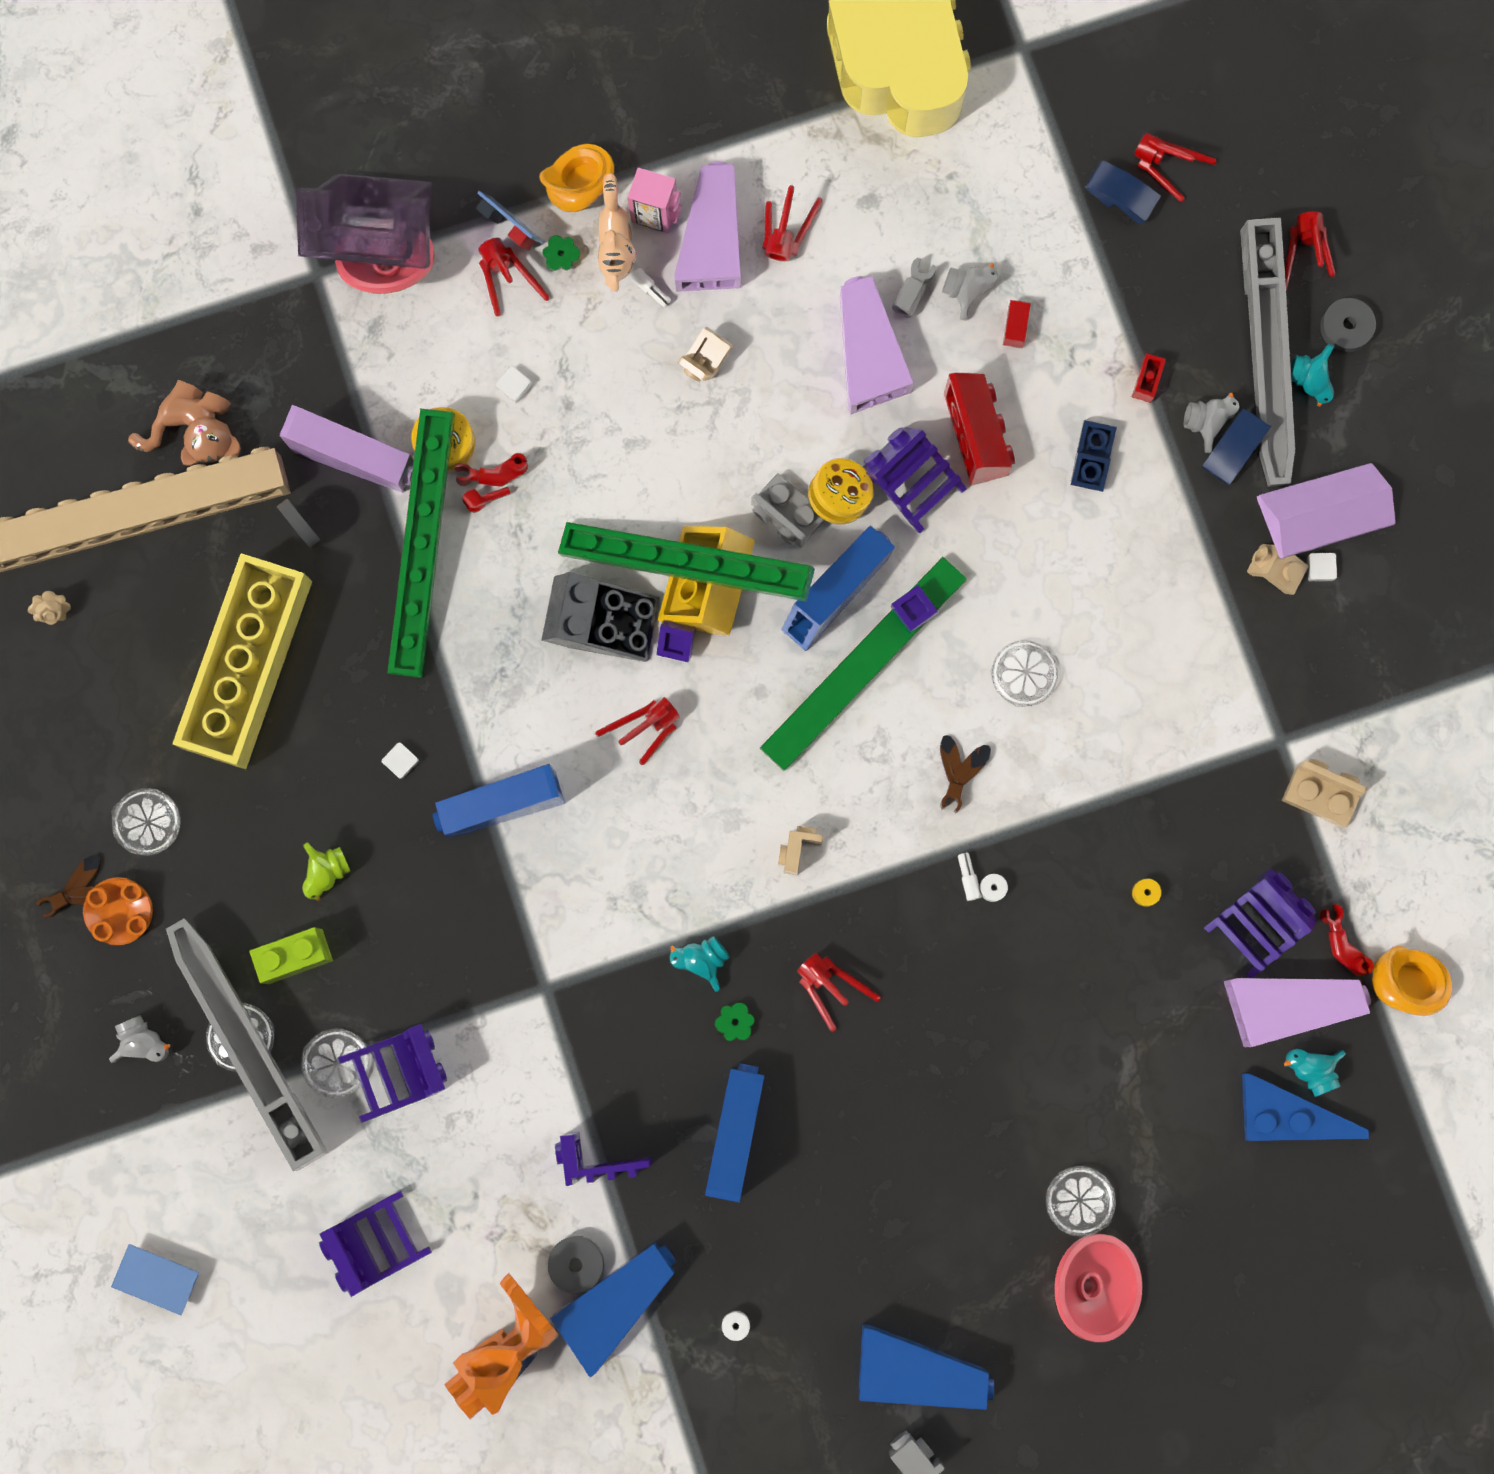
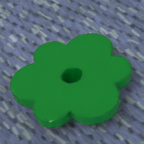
M554 235L549 238L548 246L542 251L543 256L547 258V267L552 271H557L560 268L566 271L570 270L572 262H576L580 258V250L574 246V241L570 237L563 239L558 235Z
M736 1003L732 1008L730 1006L722 1007V1016L718 1017L715 1021L716 1029L724 1033V1037L728 1041H733L735 1038L739 1040L748 1039L751 1035V1028L749 1026L754 1024V1017L748 1014L747 1006L743 1003ZM737 1019L739 1021L738 1025L734 1026L732 1020Z

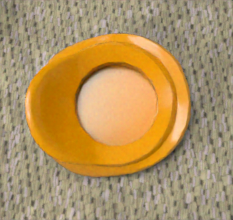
M582 144L566 151L552 166L543 170L539 177L541 183L546 187L547 195L554 206L565 212H578L590 206L603 193V179L607 174H614V162L609 153L603 148L593 144Z
M1395 946L1384 953L1374 965L1372 975L1373 989L1378 998L1386 1005L1408 1014L1428 1016L1438 1013L1449 1003L1452 994L1451 976L1440 960L1431 954L1420 950L1408 949L1403 946Z

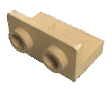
M1309 759V762L1304 760L1298 763L1282 801L1342 828L1348 827L1360 796L1365 795L1367 787L1360 785V779L1351 774L1342 772L1338 775L1329 771V766L1319 760Z

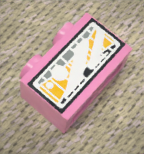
M637 168L628 195L631 222L669 233L671 224H677L682 205L679 204L681 193L677 191L676 179Z

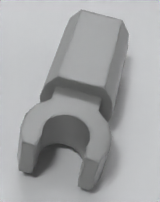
M918 257L911 265V277L906 278L892 305V309L896 313L906 318L912 317L926 290L924 284L929 283L934 278L936 272L935 265H932L927 273L919 272L918 267L921 259Z

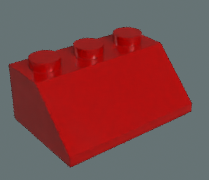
M958 372L949 374L944 397L970 486L1009 476L1012 465L1015 464V457L1011 445H1005L1002 434L1006 433V427L1002 414H996L993 403L997 402L993 384H987L985 374Z

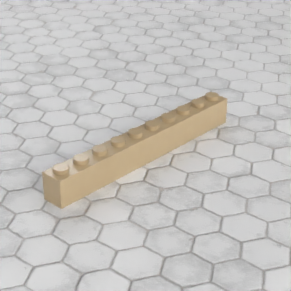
M259 447L253 449L250 455L239 458L235 455L226 456L219 459L217 464L209 466L205 464L193 465L186 469L187 472L176 475L173 473H163L157 475L154 481L147 483L130 482L123 485L121 490L113 492L108 490L92 493L88 499L80 501L76 499L64 500L58 503V507L47 510L45 508H34L28 510L25 516L18 518L1 517L0 573L291 494L282 457L275 448Z

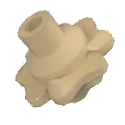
M45 591L42 597L39 595L32 597L33 603L28 607V612L33 614L34 621L53 625L58 621L66 619V613L71 609V606L65 602L66 598L63 595H55L52 591Z

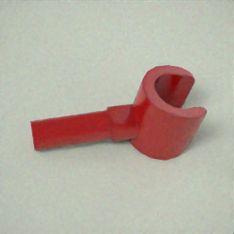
M508 487L481 496L476 488H473L463 494L462 502L470 512L476 513L483 509L487 503L510 495V490Z

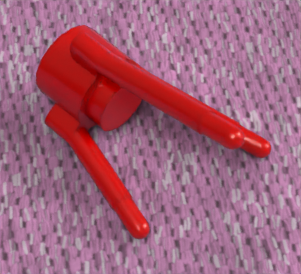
M1146 132L1134 153V156L1141 159L1138 167L1149 172L1179 202H1183L1184 196L1152 164L1156 163L1159 165L1166 153L1190 162L1196 159L1212 165L1216 164V159L1166 142Z
M790 185L788 187L779 229H774L773 234L771 201L766 202L765 237L762 246L765 249V256L782 262L790 261L791 255L797 256L799 246L823 202L821 197L816 199L794 240L792 239L793 233L786 230L793 200L794 186Z
M1311 211L1298 215L1297 226L1290 228L1291 239L1284 267L1286 290L1298 239L1301 240L1303 245H1314L1318 266L1323 267L1325 260L1329 276L1333 277L1335 275L1327 241L1326 227H1324L1323 214Z
M492 238L480 245L478 251L482 260L479 262V265L484 272L495 316H500L501 312L491 270L494 273L501 272L506 281L512 283L513 278L508 270L510 261L545 301L549 300V295L515 256L512 248L505 247L501 238Z
M663 697L658 702L653 700L645 707L597 730L595 735L600 737L645 715L646 720L618 741L619 745H624L650 726L656 732L663 729L640 759L639 764L644 765L666 737L677 729L674 722L680 719V715L674 706Z
M815 953L797 970L803 977L799 982L808 991L823 1020L832 1032L836 1031V1026L813 987L815 985L819 989L824 985L842 1005H848V1000L829 980L833 976L831 972L874 1001L879 1002L881 999L870 988L837 967L827 956L822 959Z

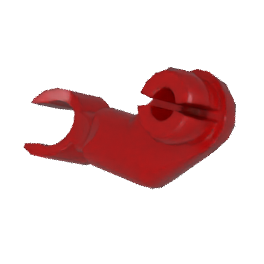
M521 453L513 454L508 460L494 469L480 467V470L472 469L465 463H459L455 465L454 470L456 472L465 471L469 475L467 477H456V482L460 486H467L472 481H479L478 484L501 487L522 476L528 469L527 458Z
M1338 904L1332 905L1335 911V917L1332 920L1328 910H1322L1320 912V919L1324 923L1329 924L1330 931L1328 935L1333 956L1357 976L1370 974L1374 969L1373 960L1350 944L1345 929H1342L1343 908Z

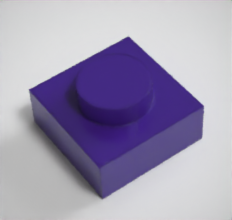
M919 585L897 599L890 606L910 633L938 613V610Z
M664 620L660 626L656 655L689 662L692 658L696 627Z

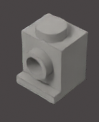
M903 1431L890 1443L893 1447L888 1451L890 1458L903 1474H939L945 1469L938 1457L931 1461L930 1458L934 1453L922 1438L916 1441L911 1434Z

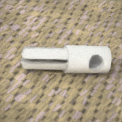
M638 268L631 275L630 279L646 294H650L662 307H666L667 304L652 291L653 289L670 303L671 299L641 268Z
M962 853L958 855V860L963 875L962 882L967 901L980 899L982 895L977 876L973 871L969 853Z

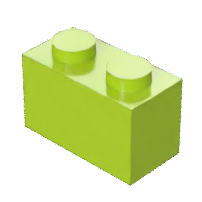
M316 927L249 951L259 982L262 984H271L333 961L323 929Z

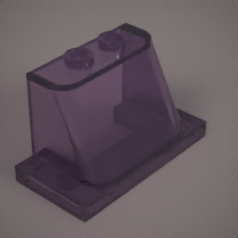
M337 173L316 189L300 187L295 191L298 256L427 269L430 266L429 207L432 200L431 182Z

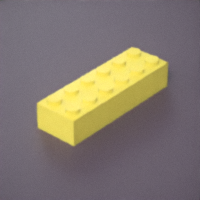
M242 553L240 554L173 745L242 769L247 768L312 581L304 573Z

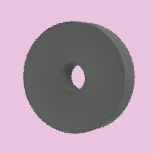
M1343 298L1335 301L1323 314L1320 323L1321 334L1325 342L1334 345L1333 349L1347 353L1363 348L1373 337L1376 329V319L1371 308L1363 301L1355 298ZM1349 321L1353 325V329L1345 328L1343 322Z
M288 498L277 506L310 549L321 541Z
M571 1236L561 1240L552 1249L548 1259V1273L552 1282L562 1291L572 1294L586 1292L595 1286L601 1278L604 1269V1258L600 1248L592 1240L583 1236ZM577 1258L582 1262L581 1270L574 1271L570 1268L571 1259Z

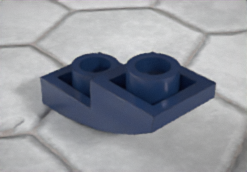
M1105 161L1099 162L1084 187L1108 208L1116 205L1138 224L1146 222L1160 198V195L1145 183Z
M1243 408L1201 468L1229 486L1271 426Z
M1086 420L1083 421L1070 485L1100 492L1104 491L1117 427Z

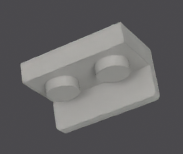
M779 473L772 478L759 494L755 493L751 497V505L754 507L752 509L753 513L764 523L770 520L779 528L777 531L778 535L790 545L795 542L799 547H802L825 521L813 510L809 499Z

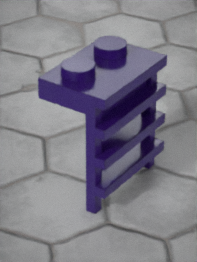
M901 427L888 437L887 440L889 442L881 450H875L866 457L863 468L866 469V474L872 479L873 483L878 484L917 533H921L924 527L920 524L919 520L954 486L960 493H963L967 488L962 483L960 476L955 474L950 468L949 462L938 453L937 447L926 438L923 430ZM932 457L936 464L899 498L894 491ZM944 472L948 478L911 513L907 505Z
M1271 868L1260 876L1256 885L1204 927L1209 933L1218 926L1254 965L1246 973L1249 978H1253L1256 974L1263 971L1267 965L1278 959L1282 953L1294 946L1298 940L1309 934L1317 920L1314 916L1316 911L1305 898L1299 899L1292 892L1291 889L1293 887L1290 881L1282 873L1278 872L1276 874ZM1249 901L1285 942L1277 947L1242 909L1241 906ZM1232 913L1270 953L1264 959H1261L1228 923L1226 918Z
M421 1024L407 1029L402 1034L337 1058L339 1064L352 1060L371 1112L359 1116L361 1123L445 1090L443 1084L447 1082L445 1070L440 1062H435L431 1052L435 1049L433 1038L428 1030H423ZM388 1046L392 1048L409 1094L408 1098L400 1101L380 1052V1049ZM369 1053L372 1054L390 1105L379 1108L360 1058Z
M580 1132L561 1135L560 1142L555 1143L557 1165L563 1164L566 1186L574 1185L578 1182V1177L586 1176L587 1183H593L599 1179V1174L606 1173L608 1180H615L621 1171H628L629 1178L636 1177L640 1173L639 1169L649 1168V1165L652 1164V1157L584 1166Z
M402 1191L387 1197L319 1234L322 1239L319 1242L320 1249L328 1261L332 1259L338 1271L335 1273L336 1281L343 1292L348 1291L350 1297L432 1253L429 1246L419 1252L417 1251L393 1202L404 1197ZM384 1207L410 1256L399 1262L375 1214L376 1211ZM365 1217L391 1266L383 1272L380 1271L356 1223Z

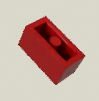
M1010 300L1002 345L1023 348L1031 303Z
M1146 353L1142 360L1132 398L1149 403L1152 402L1166 359Z

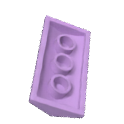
M1372 463L1257 496L1280 559L1396 524L1392 487Z

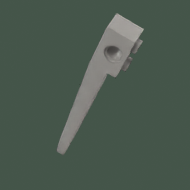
M1281 218L1247 220L1240 230L1245 295H1248L1256 417L1271 426L1259 443L1258 448L1268 487L1286 486L1291 483L1295 455V436Z
M185 918L166 928L177 965L292 1171H299L329 1153L296 1094L289 1087L208 943Z

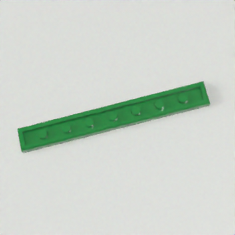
M420 408L388 674L419 678L423 676L455 418L453 412Z
M566 522L558 554L562 557L807 602L815 568L811 565Z
M942 556L914 587L919 585L935 608L939 610L966 582L967 578ZM891 610L760 747V750L784 772L927 622L910 633L895 612Z

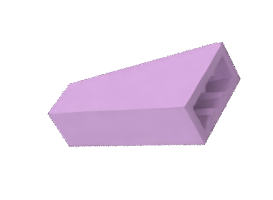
M715 161L707 166H701L675 271L676 292L741 288L734 164Z
M872 275L866 278L856 276L847 280L841 286L840 308L847 404L851 415L912 393L914 383Z
M294 405L291 406L279 436L294 454L402 493L406 485H411L414 460L410 454Z
M1235 978L1224 981L1244 1047H1254L1370 1014L1368 1005H1371L1370 994L1365 985L1361 986L1360 980Z

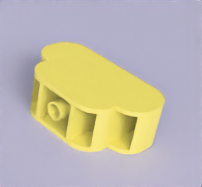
M829 0L827 32L841 91L848 105L865 115L887 114L890 123L896 130L911 137L935 135L950 129L960 117L968 84V70H971L969 53L967 50H962L960 40H963L962 24L960 20L955 21L953 10L956 9V1Z

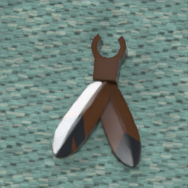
M948 735L943 736L940 743V756L949 785L946 795L940 803L941 810L945 809V801L947 799H953L957 803V808L954 812L955 814L958 813L962 806L961 793L963 785L968 783L989 760L990 746L983 745L976 748L961 764L955 741Z
M91 855L79 864L68 880L63 892H59L51 897H43L36 902V905L42 906L46 901L51 902L53 906L52 911L48 914H43L44 918L55 916L58 910L70 903L84 905L88 892L93 888L87 887V885L99 869L100 857L98 855Z

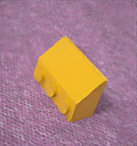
M683 526L678 542L751 555L755 540L729 527ZM669 576L657 621L663 622L666 620L696 627L697 632L705 634L730 635L742 590Z

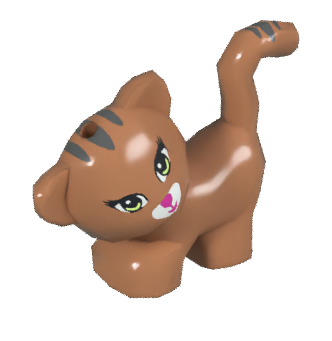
M177 380L171 393L159 406L158 415L152 424L151 437L144 439L137 433H133L128 437V443L135 449L150 452L160 446L166 426L188 425L184 434L185 446L181 451V460L183 465L192 466L199 462H216L223 457L231 455L238 456L241 450L240 443L237 438L232 436L228 425L215 418V414H226L231 403L227 399L208 391L202 398L203 392L181 380Z

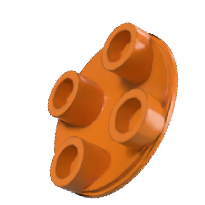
M122 877L110 878L98 883L88 892L83 907L84 921L92 936L96 940L110 945H125L140 938L147 931L153 916L152 901L147 891L137 882Z

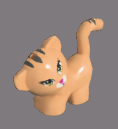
M607 174L603 179L605 208L599 213L600 246L598 250V263L601 272L605 276V284L614 292H618L619 281L626 278L632 271L637 253L630 242L632 231L629 224V213L618 204L617 178L613 174Z

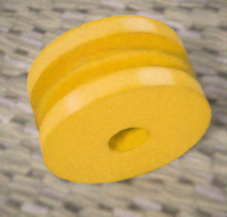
M1143 879L1134 885L1132 896L1137 904L1144 907L1151 906L1159 901L1161 888L1156 881ZM1145 890H1148V892H1149V895H1148V896L1145 895V893H1144Z

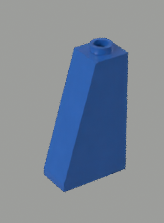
M870 525L810 587L807 602L797 600L794 603L781 630L802 649L807 651L888 561L895 549L890 539Z
M550 764L436 802L438 812L433 813V819L437 831H443L446 837L452 838L565 804L556 771Z
M739 1063L738 1070L730 1069L705 1196L740 1203L764 1081V1075L758 1074L759 1067Z
M655 1241L599 1281L591 1289L557 1311L550 1318L589 1377L597 1373L673 1276L675 1269L672 1265L676 1263V1260L665 1244L659 1247Z
M862 1324L858 1390L860 1401L987 1410V1400H993L994 1379L989 1378V1373L985 1368L872 1325Z

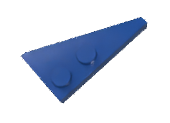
M1242 1074L1246 1141L1369 1139V1131L1252 1074Z

